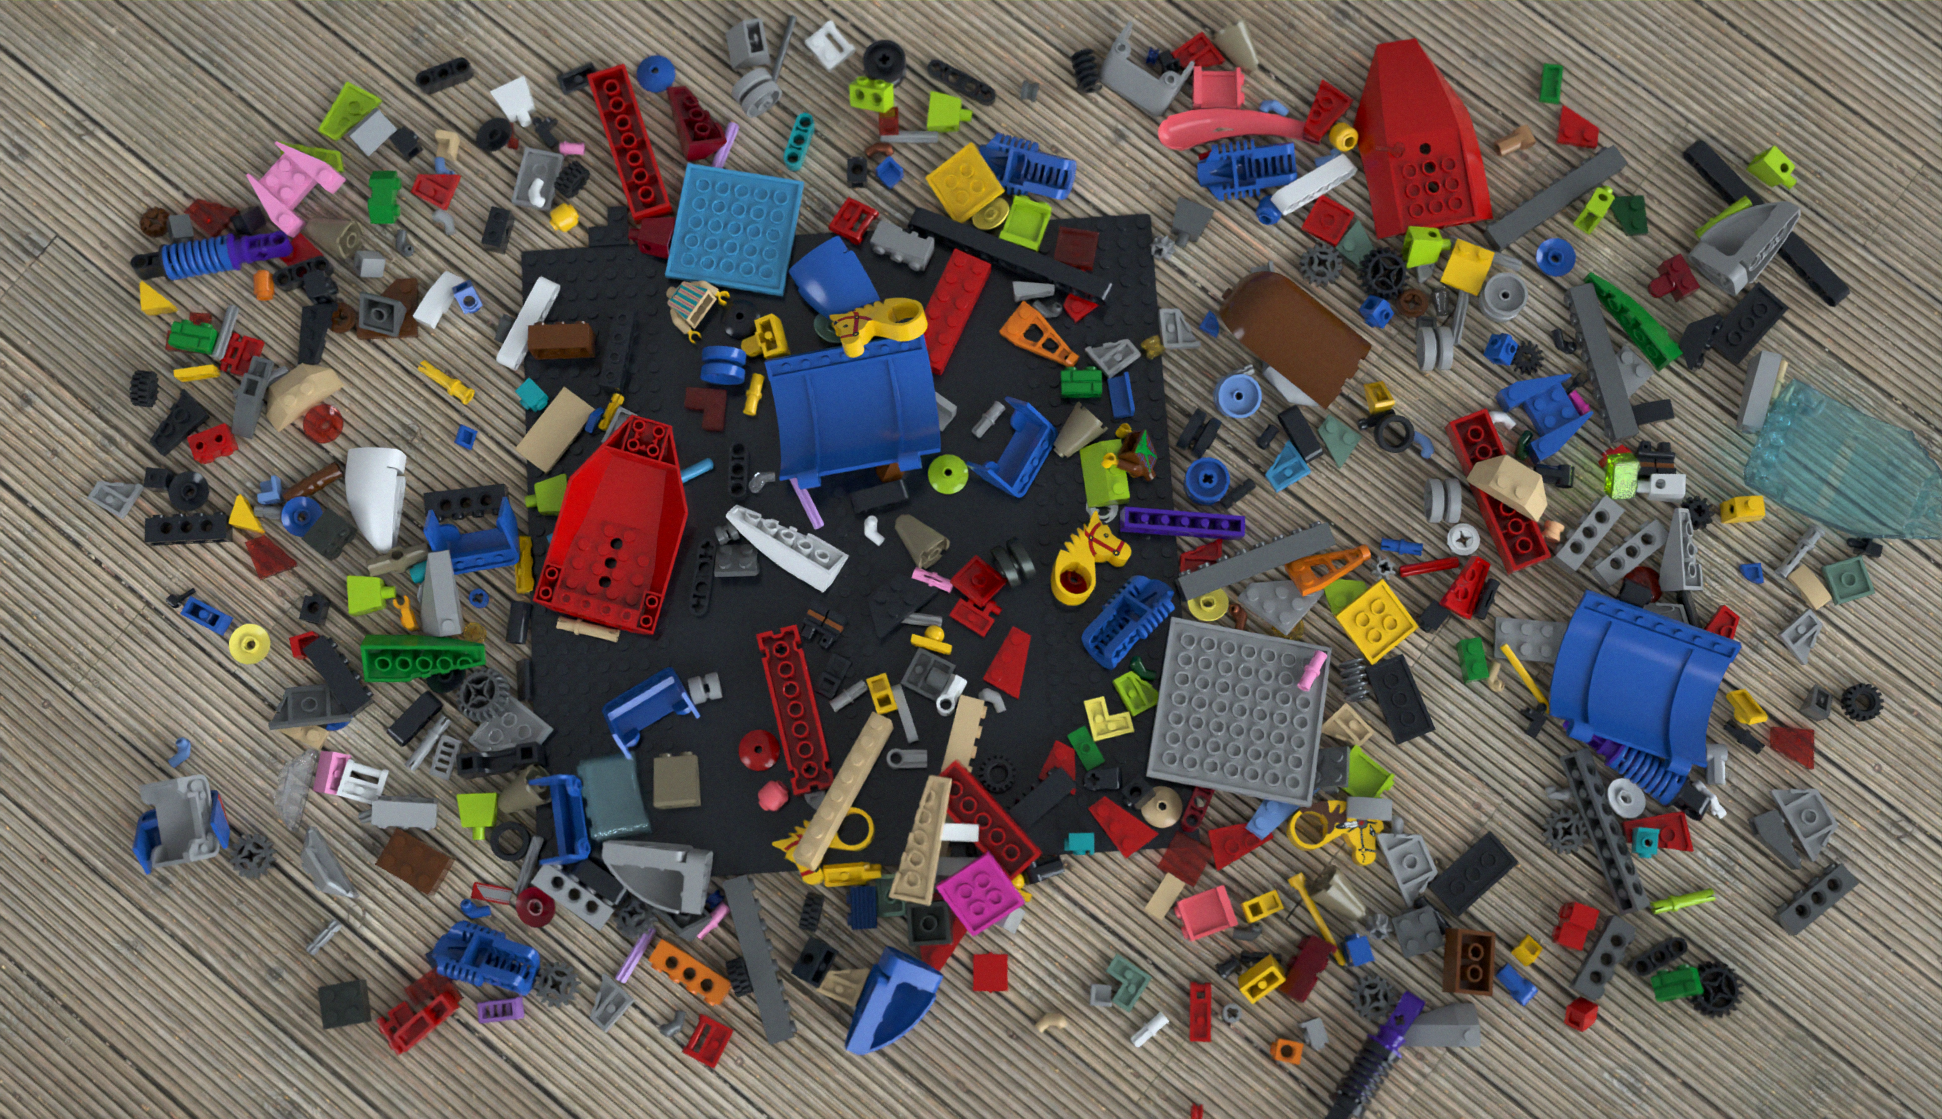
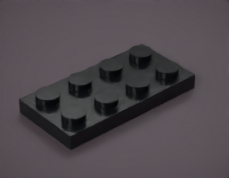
M1758 282L1723 320L1724 325L1719 333L1716 332L1713 338L1715 340L1713 347L1737 366L1789 307Z
M1403 654L1364 669L1396 745L1436 730Z
M1488 831L1431 882L1428 887L1457 918L1519 862L1491 831Z

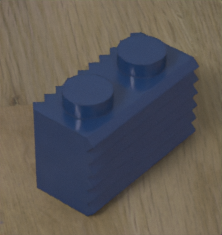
M876 886L850 887V892H846L847 905L851 904V913H847L848 926H852V930L878 929Z

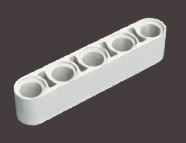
M1342 154L1278 190L1272 196L1271 201L1283 215H1287L1350 179L1356 173L1357 168L1345 154Z
M539 277L497 355L496 361L513 370L519 368L528 351V325L544 321L559 293V284L544 277Z

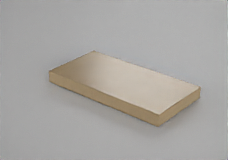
M563 387L514 450L548 474L586 426L589 415L595 409Z

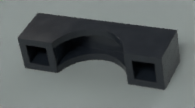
M536 741L517 744L514 748L501 752H471L456 755L457 774L466 780L521 771L532 764L535 767L538 765L541 767L546 766L544 746Z

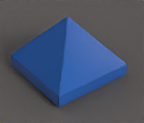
M460 424L454 443L472 450L478 431Z

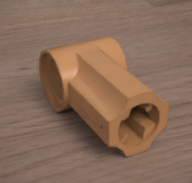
M1526 124L1518 127L1511 134L1494 141L1493 144L1496 154L1502 158L1519 149L1520 151L1526 150L1537 141Z

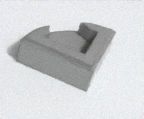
M1435 263L1415 267L1418 284L1427 281L1431 277L1435 269Z
M824 790L805 794L804 796L808 804L818 810L826 794Z

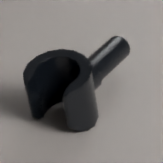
M1582 373L1577 374L1573 378L1571 386L1565 391L1567 395L1574 389L1582 387L1588 381V379L1584 382L1579 381L1578 377Z
M192 588L179 597L171 594L166 599V602L172 608H179L182 601L196 591Z

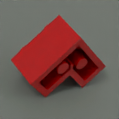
M1578 902L1564 903V906L1561 905L1558 911V917L1560 918L1558 926L1555 925L1552 931V937L1554 938L1552 943L1575 951H1582L1587 932L1594 930L1600 910Z

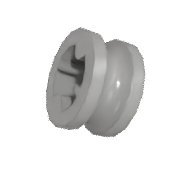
M1227 1004L1222 1009V1017L1226 1022H1237L1242 1016V1010L1236 1004ZM1228 1008L1237 1010V1013H1235L1237 1015L1236 1018L1227 1017L1226 1013H1229L1227 1012Z

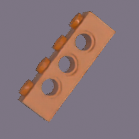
M666 939L660 940L648 959L652 963L651 967L660 973L664 970L670 974L668 978L677 984L680 981L687 985L686 990L694 995L700 993L705 997L703 1000L713 1007L715 1004L721 1005L732 988L730 980ZM672 956L676 957L678 961L677 966L673 969L667 964L668 959ZM690 967L695 970V977L691 980L685 977V971ZM705 979H710L713 982V987L710 991L703 989L702 984Z

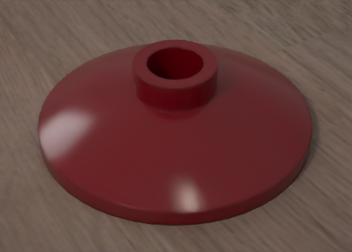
M536 886L524 889L516 900V911L519 918L530 927H543L554 918L556 911L554 899ZM536 902L540 904L541 908L537 907Z

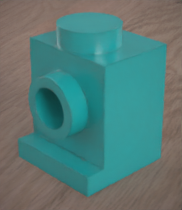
M1633 828L1631 853L1638 854V858L1651 859V855H1657L1660 829ZM1646 839L1649 840V846H1648V847H1646L1645 844H1644V841H1645Z
M1069 833L1068 838H1064V851H1073V855H1085V851H1089V855H1094V833Z

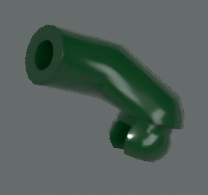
M1525 430L1517 441L1514 455L1521 461H1524L1529 455V452L1524 450V448L1533 437L1531 431Z
M1133 656L1130 661L1132 671L1142 679L1154 681L1156 671L1145 669L1142 658L1140 656Z

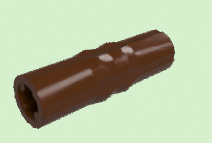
M334 461L284 490L282 495L286 502L296 497L314 495L317 491L324 489L330 483L344 476V473L338 463Z

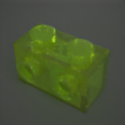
M1631 452L1607 455L1604 492L1612 500L1635 498V491L1638 488L1637 475L1638 471H1640V462Z

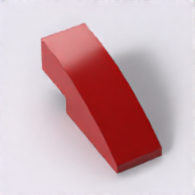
M446 991L417 1013L393 1037L403 1050L407 1052L456 1012L460 1005Z

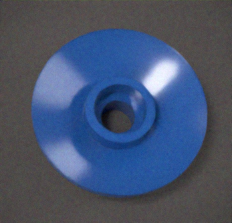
M654 55L647 57L637 68V80L640 86L648 92H663L668 87H671L675 80V68L672 62L663 56ZM658 69V72L653 74L652 70Z
M1551 238L1544 241L1538 247L1536 262L1545 274L1560 277L1572 270L1576 262V254L1573 247L1567 241L1560 238ZM1551 257H1555L1557 262H1553Z
M296 497L288 501L283 507L281 521L284 528L290 534L303 537L323 512L320 505L313 499ZM299 514H303L305 516L304 521L298 520Z

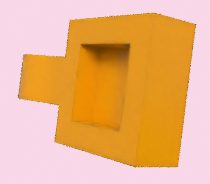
M404 595L405 602L403 605H399L398 600L394 599V606L401 610L402 613L400 620L403 627L411 632L419 630L414 611L411 609L410 598Z

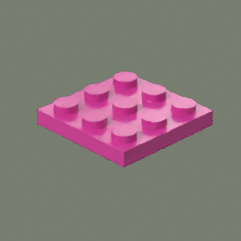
M989 851L936 886L972 937L1025 904L1024 898Z

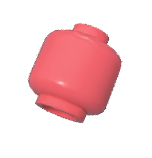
M779 780L769 781L758 792L760 799L758 803L766 811L768 809L777 811L787 802L789 790Z

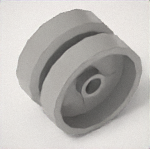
M758 68L743 76L734 85L731 94L738 104H742L741 108L747 117L753 118L772 108L780 99L782 90L776 82L772 81L771 75L765 68Z
M1511 273L1497 274L1481 290L1478 298L1479 308L1482 314L1491 321L1497 323L1508 322L1514 319L1526 305L1528 289L1524 281L1517 275Z
M1438 326L1435 331L1431 327H1419L1416 338V356L1420 371H1432L1434 366L1438 370L1451 369L1453 363V337L1449 326Z
M1448 478L1445 479L1443 484L1440 479H1427L1424 489V513L1427 523H1439L1442 517L1446 523H1458L1461 514V488L1458 479Z

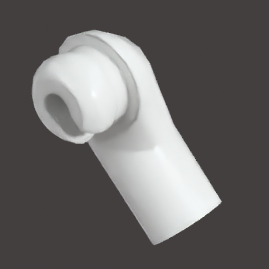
M538 178L534 179L528 191V196L532 205L542 207L545 199L540 197L539 192L544 182Z
M1489 412L1493 424L1501 422L1508 430L1516 425L1505 412Z
M868 516L864 521V534L880 546L885 538L877 532L878 520L875 516Z

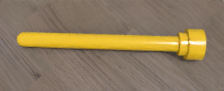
M1300 872L1287 879L1290 886L1298 890L1325 941L1338 947L1316 905L1308 895L1305 887L1306 879L1303 873ZM1338 947L1335 954H1332L1337 963L1343 966L1346 960Z

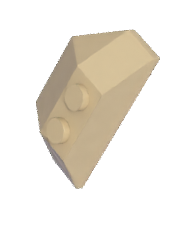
M301 363L269 386L266 416L275 429L280 432L343 387L344 384L331 368Z
M1508 455L1477 462L1466 479L1467 482L1536 523L1547 506L1542 475Z

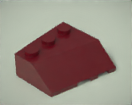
M1313 934L1301 937L1296 946L1299 948L1295 956L1291 955L1286 964L1289 967L1285 973L1286 981L1276 989L1298 1003L1306 1001L1319 979L1316 975L1322 973L1329 964L1328 955L1330 952L1335 954L1338 949L1337 946Z

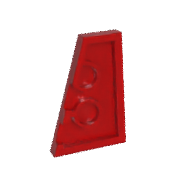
M1471 556L1439 604L1463 619L1471 620L1491 564L1479 556Z
M1013 626L983 680L1010 696L1019 699L1031 636Z
M1105 796L1088 808L1125 859L1158 835L1156 831Z
M1682 811L1621 822L1626 843L1632 844L1633 828L1660 829L1658 848L1694 852L1686 816ZM1648 839L1644 841L1645 846H1649Z

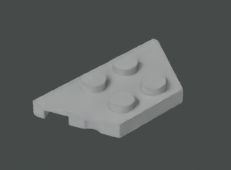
M1776 789L1769 791L1810 862L1816 861L1819 852L1828 843L1830 835L1834 834L1839 826L1817 789Z
M1376 833L1375 837L1405 905L1410 908L1419 893H1423L1428 882L1433 880L1438 873L1423 837L1420 834Z

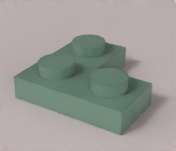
M1116 954L1105 972L1122 982V985L1111 1001L1129 1013L1152 977Z

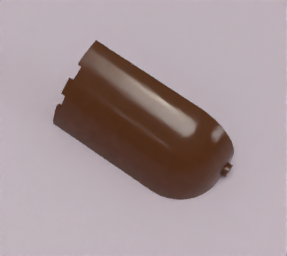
M1270 271L1251 273L1239 280L1232 289L1228 287L1221 296L1223 301L1220 304L1219 312L1229 331L1243 345L1325 410L1341 393V387L1345 384V380L1347 378L1351 380L1359 369L1357 365L1360 359L1364 360L1372 347L1371 343L1282 274Z

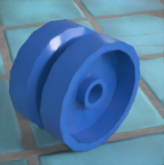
M709 346L702 349V361L705 363L701 366L700 378L702 380L721 385H737L744 382L745 370L742 366L746 364L745 351L728 346Z
M1211 457L1200 458L1194 461L1186 472L1183 481L1184 492L1187 498L1194 504L1212 506L1218 503L1227 492L1230 484V474L1221 461Z

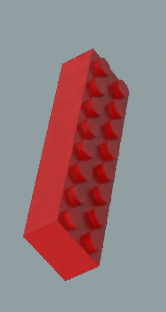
M625 64L587 75L635 224H642L645 218H661L673 214L674 212Z
M1487 408L1453 420L1445 426V431L1466 479L1477 462L1507 455ZM1468 482L1508 575L1544 562L1551 557L1535 521Z

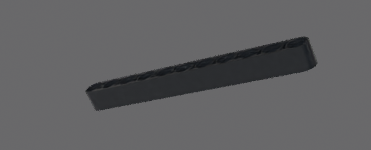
M1697 139L1682 153L1688 164L1730 206L1745 195L1753 206L1766 204L1703 140ZM1792 230L1777 251V254L1827 305L1836 307L1850 294L1848 286Z
M921 207L915 209L907 225L910 230L920 235L932 237L935 241L1044 284H1054V288L1097 305L1105 306L1114 289V285L1105 279Z

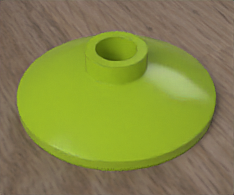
M949 454L942 455L936 458L929 467V482L940 493H957L967 483L968 468L961 458ZM946 470H951L952 474L950 476H946L944 472Z

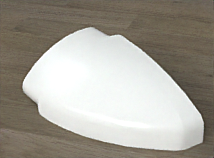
M363 447L349 449L345 471V488L350 511L359 530L368 542L380 553L387 554L391 548L397 546L406 480L404 476L397 475L404 474L406 455L400 450L391 448Z

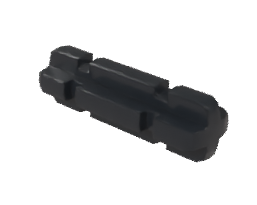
M1389 409L1384 413L1380 412L1368 416L1367 419H1359L1357 421L1358 429L1363 431L1368 427H1375L1381 418L1386 415L1395 414V411Z
M1248 478L1243 482V485L1240 484L1228 493V497H1223L1220 500L1222 507L1229 509L1233 506V502L1237 503L1248 494L1247 491L1251 492L1255 489L1254 481Z
M1242 950L1240 961L1242 963L1252 962V964H1257L1270 955V953L1256 951L1250 953V951ZM1272 953V956L1281 965V954Z

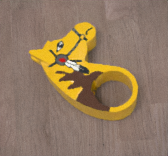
M1329 800L1311 804L1310 808L1304 807L1294 813L1288 820L1286 832L1291 844L1302 851L1316 850L1340 835L1344 838L1346 844L1352 848L1351 858L1353 863L1357 866H1366L1375 860V834L1380 833L1384 827L1383 822L1380 820L1346 818L1347 802ZM1302 814H1310L1316 818L1319 817L1321 824H1324L1322 838L1315 845L1303 843L1295 833V822Z

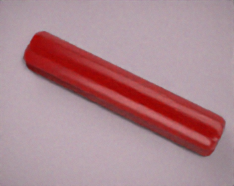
M1455 556L1403 565L1399 567V574L1401 577L1453 569L1459 567V559Z

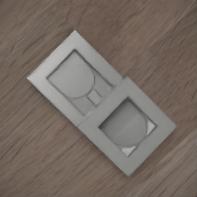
M1347 797L1346 818L1391 821L1392 800Z

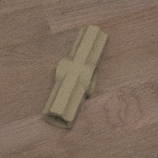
M426 542L408 548L396 546L391 548L385 555L366 560L371 577L393 570L402 573L407 571L410 565L426 561L430 551Z

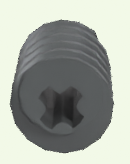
M1364 658L1351 659L1339 664L1340 669H1345L1340 673V676L1346 677L1341 683L1348 685L1343 689L1344 693H1349V695L1344 697L1345 701L1361 702L1371 699L1364 697L1369 690L1363 689V686L1368 684V682L1362 681L1361 678L1367 675L1360 672V670L1365 668V665L1358 663L1364 660Z

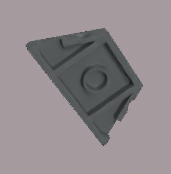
M328 684L290 687L286 689L283 700L278 704L276 714L273 720L269 722V729L277 730L352 721V718Z

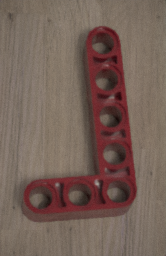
M1194 787L1180 822L1184 831L1194 832L1200 826L1215 789ZM1194 799H1201L1204 803V806L1197 807L1194 803ZM1186 818H1194L1196 821V825H1188L1186 822Z

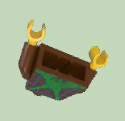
M1127 423L1121 424L1115 432L1119 438H1125L1117 455L1119 460L1110 452L1103 457L1104 460L1101 462V465L1104 468L1116 465V468L1128 472L1131 477L1143 476L1146 481L1152 480L1156 476L1153 467L1157 460V454L1146 429L1131 431V427Z

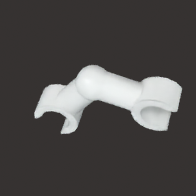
M1699 779L1692 783L1694 789L1711 800L1712 814H1717L1719 819L1723 818L1727 813L1719 804L1716 795L1712 794Z

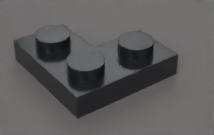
M627 206L607 207L608 226L588 227L589 247L629 245Z

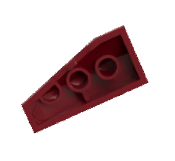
M686 86L668 87L666 89L678 138L686 161L706 159L727 143L721 125L713 121L710 113L698 104L699 100Z

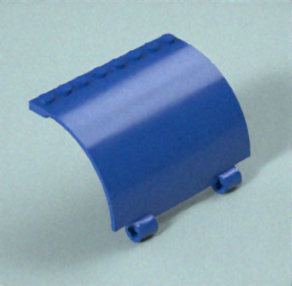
M924 333L910 341H896L888 338L870 340L869 343L864 345L863 354L853 358L845 355L843 346L765 360L779 427L781 448L780 481L797 478L799 489L803 490L821 486L820 476L896 462L899 464L900 471L903 472L922 468L920 455L940 452L941 438L938 408Z
M1586 589L1569 621L1558 650L1550 684L1549 714L1569 721L1566 730V736L1588 743L1594 734L1665 758V770L1687 776L1692 764L1704 768L1707 767L1706 734L1712 705L1730 663H1733L1742 647L1741 642Z

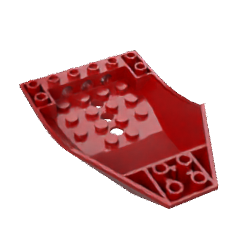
M1416 38L1377 44L1352 126L1358 134L1357 145L1366 177L1377 240L1406 235L1408 226L1443 229L1493 220L1483 160L1467 107ZM1423 143L1428 144L1431 148L1430 153L1427 155L1420 152L1419 148ZM1425 163H1431L1434 166L1433 173L1425 171ZM1430 182L1437 185V192L1432 193L1428 190Z
M632 414L568 479L554 533L534 594V602L556 612L631 633L654 634L688 516L671 425ZM615 538L620 539L623 543L622 547L617 550L613 549L610 545L611 541ZM607 559H614L617 565L612 569L605 566ZM606 577L610 579V586L607 588L601 587L599 585L601 578Z

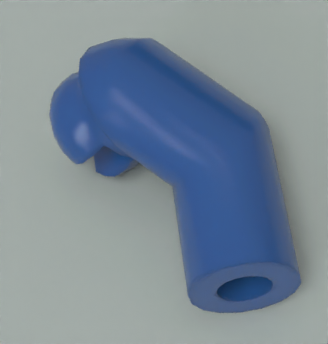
M464 899L460 903L462 912L471 919L491 915L489 905L478 907L470 899Z

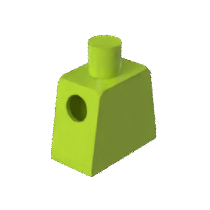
M931 91L927 131H937L938 133L959 131L960 121L972 122V110L961 109V98Z
M1775 145L1757 154L1745 169L1772 188L1783 184L1787 189H1791L1797 182L1790 175L1795 169V165Z
M1606 185L1601 188L1597 187L1573 225L1590 235L1602 220L1615 198L1612 195V188Z
M1408 226L1401 254H1403L1402 260L1408 261L1405 267L1411 268L1436 263L1441 251L1450 250L1451 241L1450 239H1442L1439 230L1436 228Z
M561 474L534 484L535 494L525 496L526 507L537 506L538 512L544 516L559 515L569 477L566 474Z
M347 576L349 614L353 617L386 609V599L396 598L397 596L396 587H385L384 580L379 577Z
M457 794L462 828H472V840H485V828H494L496 826L499 809L497 798L500 794Z

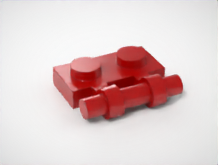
M233 332L224 358L220 360L219 370L227 372L228 367L232 366L230 372L243 377L244 373L248 372L253 355L260 357L265 342L245 335L242 341L238 342L240 335ZM235 349H238L237 355L235 359H233L232 356L234 354Z
M960 598L949 616L984 638L995 621L989 614L992 611L999 615L1002 608L997 606L996 602L991 599L984 605L985 609L982 612L973 606L975 603L971 599L966 602Z
M403 1001L387 1012L391 1019L390 1021L386 1022L383 1016L376 1020L380 1027L378 1028L380 1033L385 1035L389 1042V1048L394 1050L397 1056H400L405 1051L394 1039V1033L391 1029L395 1026L397 1030H400L415 1016L407 1001Z

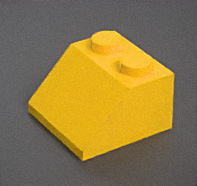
M1457 238L1450 251L1440 282L1477 296L1489 271L1495 252Z

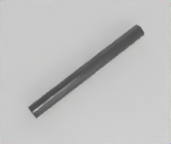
M794 15L789 16L771 73L772 81L776 83L797 17Z

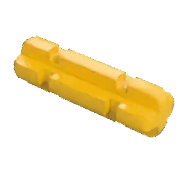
M613 394L612 402H609L602 416L604 418L600 420L598 425L601 430L607 431L619 405H622L624 397L620 394Z

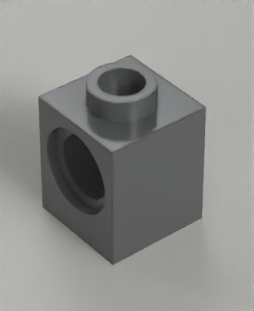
M189 214L168 216L166 226L171 245L174 243L179 244L180 242L186 244L188 241H193L194 233Z

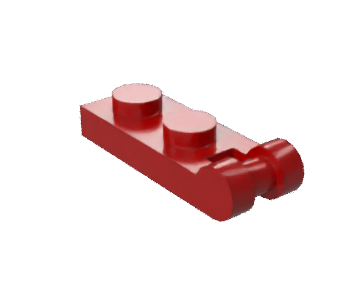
M1190 981V1042H1211V982L1197 984V982ZM1197 992H1204V999H1197Z

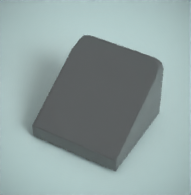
M1419 316L1416 319L1415 339L1417 338L1419 327H1431L1435 331L1437 328V317Z

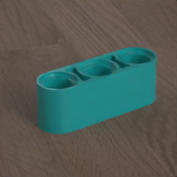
M801 113L796 118L784 152L785 166L792 172L801 169L815 131L814 120L809 113ZM803 122L810 123L808 127L801 126ZM799 139L804 141L801 145L795 144V141ZM792 157L798 158L794 163L788 161Z

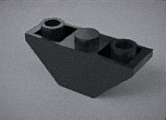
M1714 314L1688 324L1679 343L1687 367L1691 371L1696 372L1697 369H1701L1705 362L1703 357L1706 351L1711 350L1716 332L1719 333L1724 325L1722 316Z

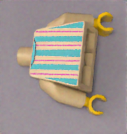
M703 280L691 283L684 281L677 289L670 287L666 293L667 297L670 298L667 304L671 307L670 315L673 323L684 334L687 333L689 335V340L693 344L696 343L692 340V336L696 334L701 338V335L697 331H692L691 328L695 329L716 301V297L719 304L723 306L727 303L721 297L725 296L730 299L728 292H719L718 288Z

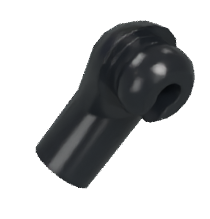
M1562 329L1551 331L1556 349L1565 354H1572L1576 351V343L1564 340Z

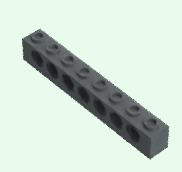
M1589 747L1559 757L1620 916L1650 906L1614 811L1608 802L1606 790Z

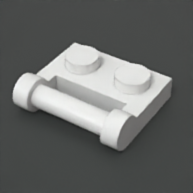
M832 20L825 23L820 30L805 40V45L828 72H831L856 51V48L852 44L850 45L835 28L836 25ZM828 33H830L834 37V39L840 44V46L844 49L842 53H839V51L827 39L826 35Z
M348 759L337 795L372 805L374 796L382 795L389 770H378ZM355 771L379 778L378 784L350 777L351 772Z

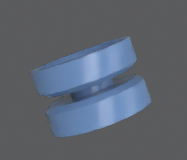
M1244 374L1227 375L1220 379L1215 385L1213 392V402L1217 410L1230 418H1246L1254 414L1262 400L1261 388L1258 382L1251 376ZM1236 393L1240 396L1239 400L1235 397Z

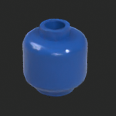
M1273 195L1264 196L1256 209V216L1264 225L1276 224L1282 216L1280 210L1271 201Z

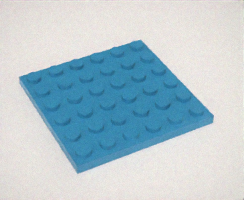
M687 163L665 273L666 278L690 282L703 280L715 286L783 296L804 182Z

